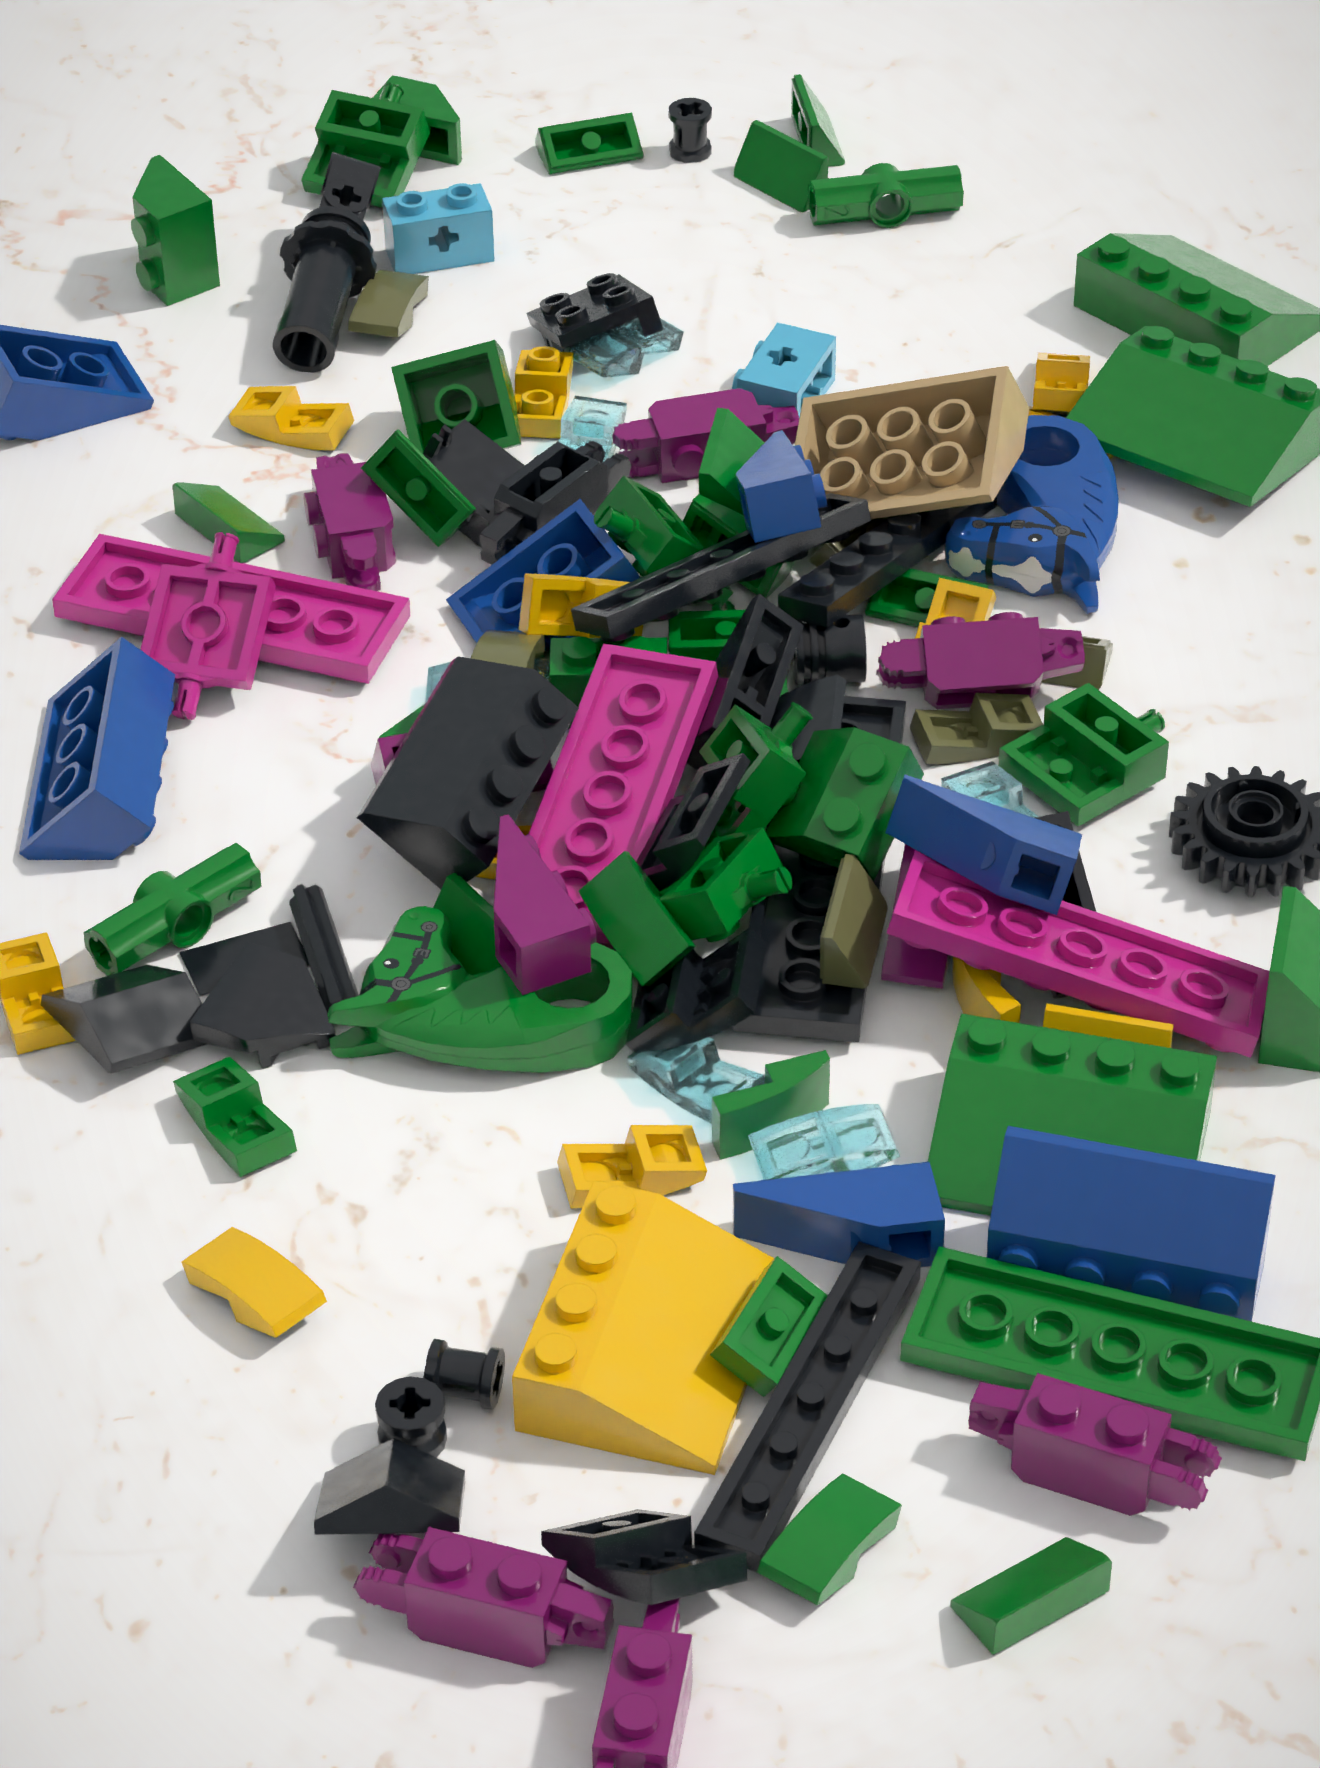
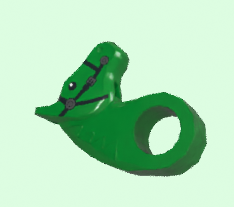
M416 906L406 910L400 916L382 950L367 967L359 996L337 1002L328 1009L329 1023L354 1026L330 1038V1048L333 1055L338 1058H358L401 1051L429 1061L488 1071L525 1073L593 1067L613 1059L626 1045L632 1016V971L617 951L596 942L591 945V972L522 995L501 965L479 974H468L459 960L452 954V932L448 917L439 909ZM568 999L590 1002V1004L583 1007L573 1008L551 1005L555 1001Z

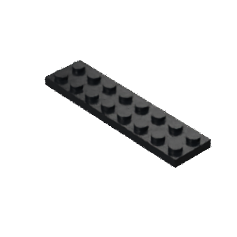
M845 696L841 728L855 727L902 744L906 719V701ZM772 844L782 865L791 874L792 888L786 894L767 896L764 900L752 906L749 927L765 941L766 950L755 1014L733 1026V1031L859 1043L867 988L860 989L823 984L822 979H820V937L839 868ZM885 859L880 867V870L875 880L873 881L880 892L882 887Z

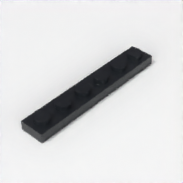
M829 493L826 495L827 507L818 509L821 528L757 543L754 542L750 533L746 530L571 609L575 631L600 636L604 642H617L628 639L635 634L634 628L648 622H659L674 618L679 614V608L691 602L715 599L723 594L722 588L735 582H748L759 579L766 574V568L779 562L786 563L801 560L808 556V549L821 543H835L847 539L850 536V530L871 521L867 499Z
M997 495L993 502L889 516L869 532L862 534L856 541L832 555L830 559L808 574L803 575L798 581L778 594V607L798 621L828 628L944 545L946 535L956 519L964 517L981 518L997 507Z
M858 1241L694 1532V1545L747 1552V1569L758 1572L760 1560L785 1529L918 1285L921 1261Z

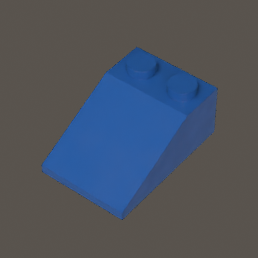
M0 325V438L5 440H15L16 438L42 440L151 409L154 399L116 341Z
M579 499L448 597L446 601L477 643L480 637L488 630L522 632L519 630L525 573L588 577L632 582L641 577L603 528H599L594 524V515L583 501ZM545 635V651L550 650L551 638H571L576 636Z

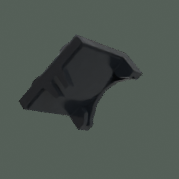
M606 273L590 279L586 283L587 288L573 294L557 293L548 296L539 303V308L526 313L530 325L541 332L546 346L556 348L559 352H564L565 348L634 320L643 337H648L664 330L653 296L620 274L616 275L614 273Z
M464 419L452 430L444 425L439 435L434 433L423 455L476 508L460 527L459 531L482 547L480 533L495 516L494 496L500 484L525 465Z

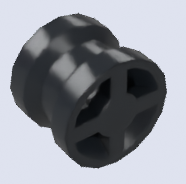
M420 1377L398 1378L386 1384L377 1394L375 1401V1413L379 1424L377 1430L379 1445L395 1438L432 1456L438 1457L445 1449L447 1442L443 1392L435 1383Z

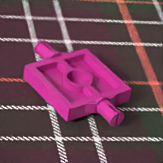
M223 532L215 534L210 561L207 564L203 563L190 567L169 564L161 565L140 650L175 674L174 682L179 684L171 714L180 719H185V716L188 720L196 718V710L203 688L215 686L251 690L276 585L271 576L246 574L232 567L239 538L230 533H226V536H224Z

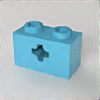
M458 183L445 189L426 192L406 191L398 196L382 198L385 250L394 272L417 274L495 261L493 213L481 183L472 185Z
M777 322L765 341L760 340L757 343L753 357L745 369L740 368L737 371L732 389L740 388L752 392L758 405H771L772 407L794 406L800 418L803 398L825 395L835 381L836 336Z

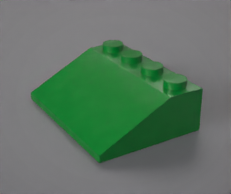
M1110 233L1077 254L1073 306L1129 335L1134 334L1144 326H1161L1171 330L1175 337L1192 343L1212 344L1218 347L1222 354L1239 360L1259 361L1269 366L1320 331V308L1173 235Z
M1144 326L1120 342L1066 417L1067 419L1084 424L1091 430L1105 453L1248 507L1253 506L1320 455V389L1317 388L1313 381L1301 377L1289 378L1269 371L1268 366L1259 361L1233 358L1222 354L1221 350L1212 344L1192 343L1175 337L1171 330L1161 326Z
M961 1013L948 1058L927 1161H930L941 1206L943 1208L991 1216L1007 1126L1200 1161L1211 1113L1217 1056Z

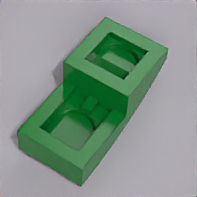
M628 851L622 852L579 890L595 921L642 986L650 987L696 947L659 900L663 895Z
M826 1050L765 1064V1084L712 1097V1144L720 1160L746 1153L786 1136L814 1118L829 1104L830 1057Z
M230 1056L173 1081L178 1097L198 1128L217 1153L240 1177L297 1152L293 1130L263 1104L258 1081Z
M842 1473L823 1488L786 1526L760 1560L757 1573L818 1606L854 1579L860 1554L896 1528L902 1504Z

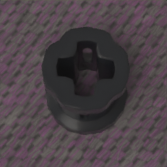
M682 98L672 102L668 109V118L673 122V138L669 142L670 156L676 161L683 163L701 162L708 159L712 154L710 139L707 138V123L712 118L711 105L699 98Z
M434 1338L428 1350L423 1378L435 1383L443 1392V1395L478 1400L482 1408L493 1410L498 1403L503 1384L505 1369L504 1349L491 1347L487 1353L449 1347L448 1342L445 1340Z

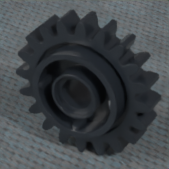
M1254 766L1250 774L1240 775L1236 768L1228 767L1227 778L1224 780L1211 772L1205 773L1204 786L1189 782L1186 788V796H1176L1174 812H1171L1169 837L1172 838L1171 852L1175 855H1183L1181 867L1183 870L1200 868V883L1204 884L1215 878L1222 880L1221 890L1224 893H1228L1236 885L1244 887L1247 897L1253 898L1257 888H1267L1272 896L1278 897L1281 883H1286L1289 887H1296L1301 891L1303 889L1304 876L1312 880H1320V792L1305 795L1306 780L1301 779L1290 785L1284 782V771L1279 770L1270 777L1262 775L1259 766Z

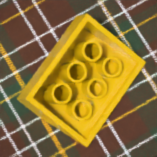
M593 1180L512 1375L515 1431L715 1475L747 1384L710 1356L759 1276L774 1258L659 1193Z

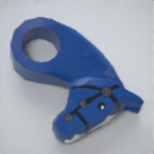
M1028 416L1024 450L997 494V505L1008 515L989 519L978 517L956 519L945 538V560L948 568L961 579L1001 586L1032 597L1063 593L1074 599L1087 614L1096 613L1098 611L1096 581H1100L1099 570L1114 544L1117 532L1119 497L1113 465L1095 434L1084 424L1062 416Z

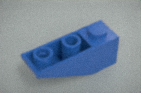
M783 430L774 432L735 474L745 525L755 543L821 528L818 509L827 507L820 474H814L810 459L805 460L801 446H793Z
M904 775L885 832L998 896L1054 915L1058 914L1077 860L1082 834L908 775Z
M930 1161L733 1184L732 1229L734 1236L841 1264L847 1263L858 1241L921 1261V1267H930L938 1247H944L945 1217Z

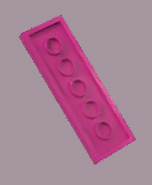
M99 533L53 597L54 616L87 625H96L144 636L161 565L169 564L190 567L203 563L207 564L210 561V556ZM234 561L232 564L233 568L242 573L271 576L276 585L259 661L369 684L411 616L410 598Z
M603 643L579 704V709L574 717L529 831V834L538 845L541 859L551 872L556 870L561 874L569 897L578 909L585 908L589 912L596 929V942L615 950L595 921L579 890L622 852L628 851L635 861L640 856L670 800L675 795L718 679L717 665L714 661Z
M914 852L886 934L901 938L915 948L933 949L962 959L966 964L981 970L992 969L1021 979L1035 989L1053 990L1084 1001L1088 1006L1100 1011L1112 1010L1132 1018L1174 1024L1173 1032L1200 1040L1214 1050L1226 1053L1235 1052L1251 1058L1259 1039L1269 979L1268 970L1065 901L1061 902L1058 914L1054 915L998 896L921 852Z

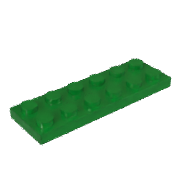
M940 1246L901 1341L900 1361L1018 1390H1030L1037 1373L1172 1414L1171 1428L1301 1461H1306L1320 1413V1338Z

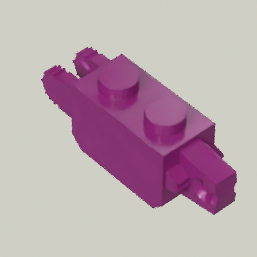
M740 388L655 401L648 408V419L618 424L617 427H614L612 439L613 444L619 447L620 450L624 449L623 452L619 451V453L628 457L632 464L629 477L658 474L661 483L699 478L700 466L717 408L729 409L763 442H766L774 432L783 430L792 444H795L800 419L798 411L794 406L772 407L771 405H758L752 392Z
M348 453L337 454L333 457H316V469H311L313 492L303 493L308 526L313 525L312 533L317 558L327 557L332 579L344 577L346 585L379 591L381 590L379 572L388 571L396 563V554L392 544L394 523L387 496L361 469L366 462L354 463Z
M1016 612L999 613L991 616L988 621L965 622L964 618L956 616L942 617L932 621L931 625H922L920 638L901 639L900 642L893 640L892 643L887 642L886 646H882L881 656L878 657V663L880 664L876 670V675H878L882 682V686L886 685L887 689L893 687L894 690L896 687L901 689L923 687L924 700L937 710L971 707L975 693L1027 694L1032 700L1039 692L1042 680L1083 670L1085 664L1083 638L1081 631L1039 628L1038 617L1023 618L1022 614Z
M1037 1373L1030 1390H1018L980 1382L969 1406V1429L997 1440V1443L1012 1450L1011 1470L1023 1482L1129 1516L1144 1512L1150 1499L1170 1506L1178 1505L1181 1509L1187 1508L1191 1510V1508L1197 1510L1200 1503L1204 1502L1209 1491L1204 1483V1476L1211 1477L1214 1470L1218 1469L1222 1460L1217 1446H1213L1211 1441L1207 1442L1204 1438L1198 1439L1195 1435L1171 1428L1172 1414Z
M428 1527L424 1539L404 1534L396 1535L395 1533L378 1534L369 1554L372 1555L375 1564H379L382 1569L378 1566L376 1568L371 1566L369 1568L363 1567L353 1585V1588L360 1596L359 1599H364L366 1603H371L374 1606L380 1605L384 1609L406 1614L407 1628L422 1641L529 1668L545 1663L552 1645L562 1646L565 1643L604 1649L614 1624L613 1600L583 1590L582 1585L568 1580L566 1560Z
M680 1598L653 1605L648 1604L642 1628L619 1625L592 1744L593 1768H677L693 1681L692 1635L678 1633L680 1626V1614H678Z

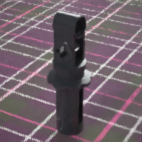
M332 152L320 194L322 199L319 208L310 211L303 218L302 223L295 226L293 233L284 238L280 248V256L284 261L283 271L292 282L283 314L279 319L274 335L273 351L284 365L299 372H319L326 369L332 363L339 341V331L348 298L361 294L368 281L374 279L377 264L373 258L374 249L370 244L371 234L364 222L366 210H369L381 166L336 152Z

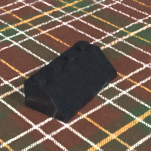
M457 656L450 662L356 818L439 889L442 888L446 877L453 873H456L468 882L487 869L498 852L500 817L509 814L515 822L579 707L535 669Z

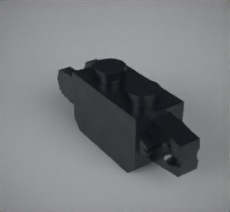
M589 440L588 443L586 442L584 446L581 445L576 450L557 441L500 484L494 496L495 516L480 533V543L482 546V551L480 552L481 560L491 565L579 499L595 515L598 507L622 476L629 477L632 466L629 458L616 453L603 462L606 452L602 448L603 445L595 441Z

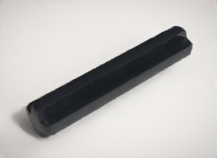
M300 884L293 889L294 896L290 899L289 905L318 992L328 1013V1009L333 1004L359 996L322 888L316 884L310 887Z

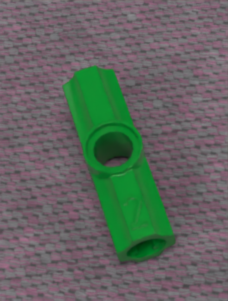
M878 163L867 168L862 175L811 180V183L808 184L810 218L814 226L872 220L880 227L892 228L905 222L910 215L960 210L964 199L962 175L958 165L899 171L896 166L889 163Z
M234 843L177 877L168 871L153 873L138 887L132 904L83 932L85 948L92 956L96 967L109 976L124 971L170 942L178 948L193 946L203 939L209 931L214 915L262 887L260 870L255 866L250 853L238 843Z

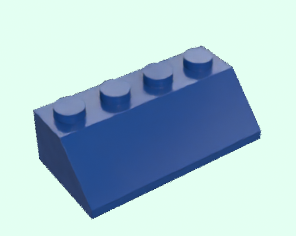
M122 636L48 700L19 854L28 860H114L132 844L138 846L143 843L155 826L156 817L153 814L156 795L162 784L160 770L162 757L168 746V739L166 738L168 719L174 708V702L171 699L175 674Z
M1007 1126L988 1227L986 1258L1252 1321L1265 1263L1276 1175Z

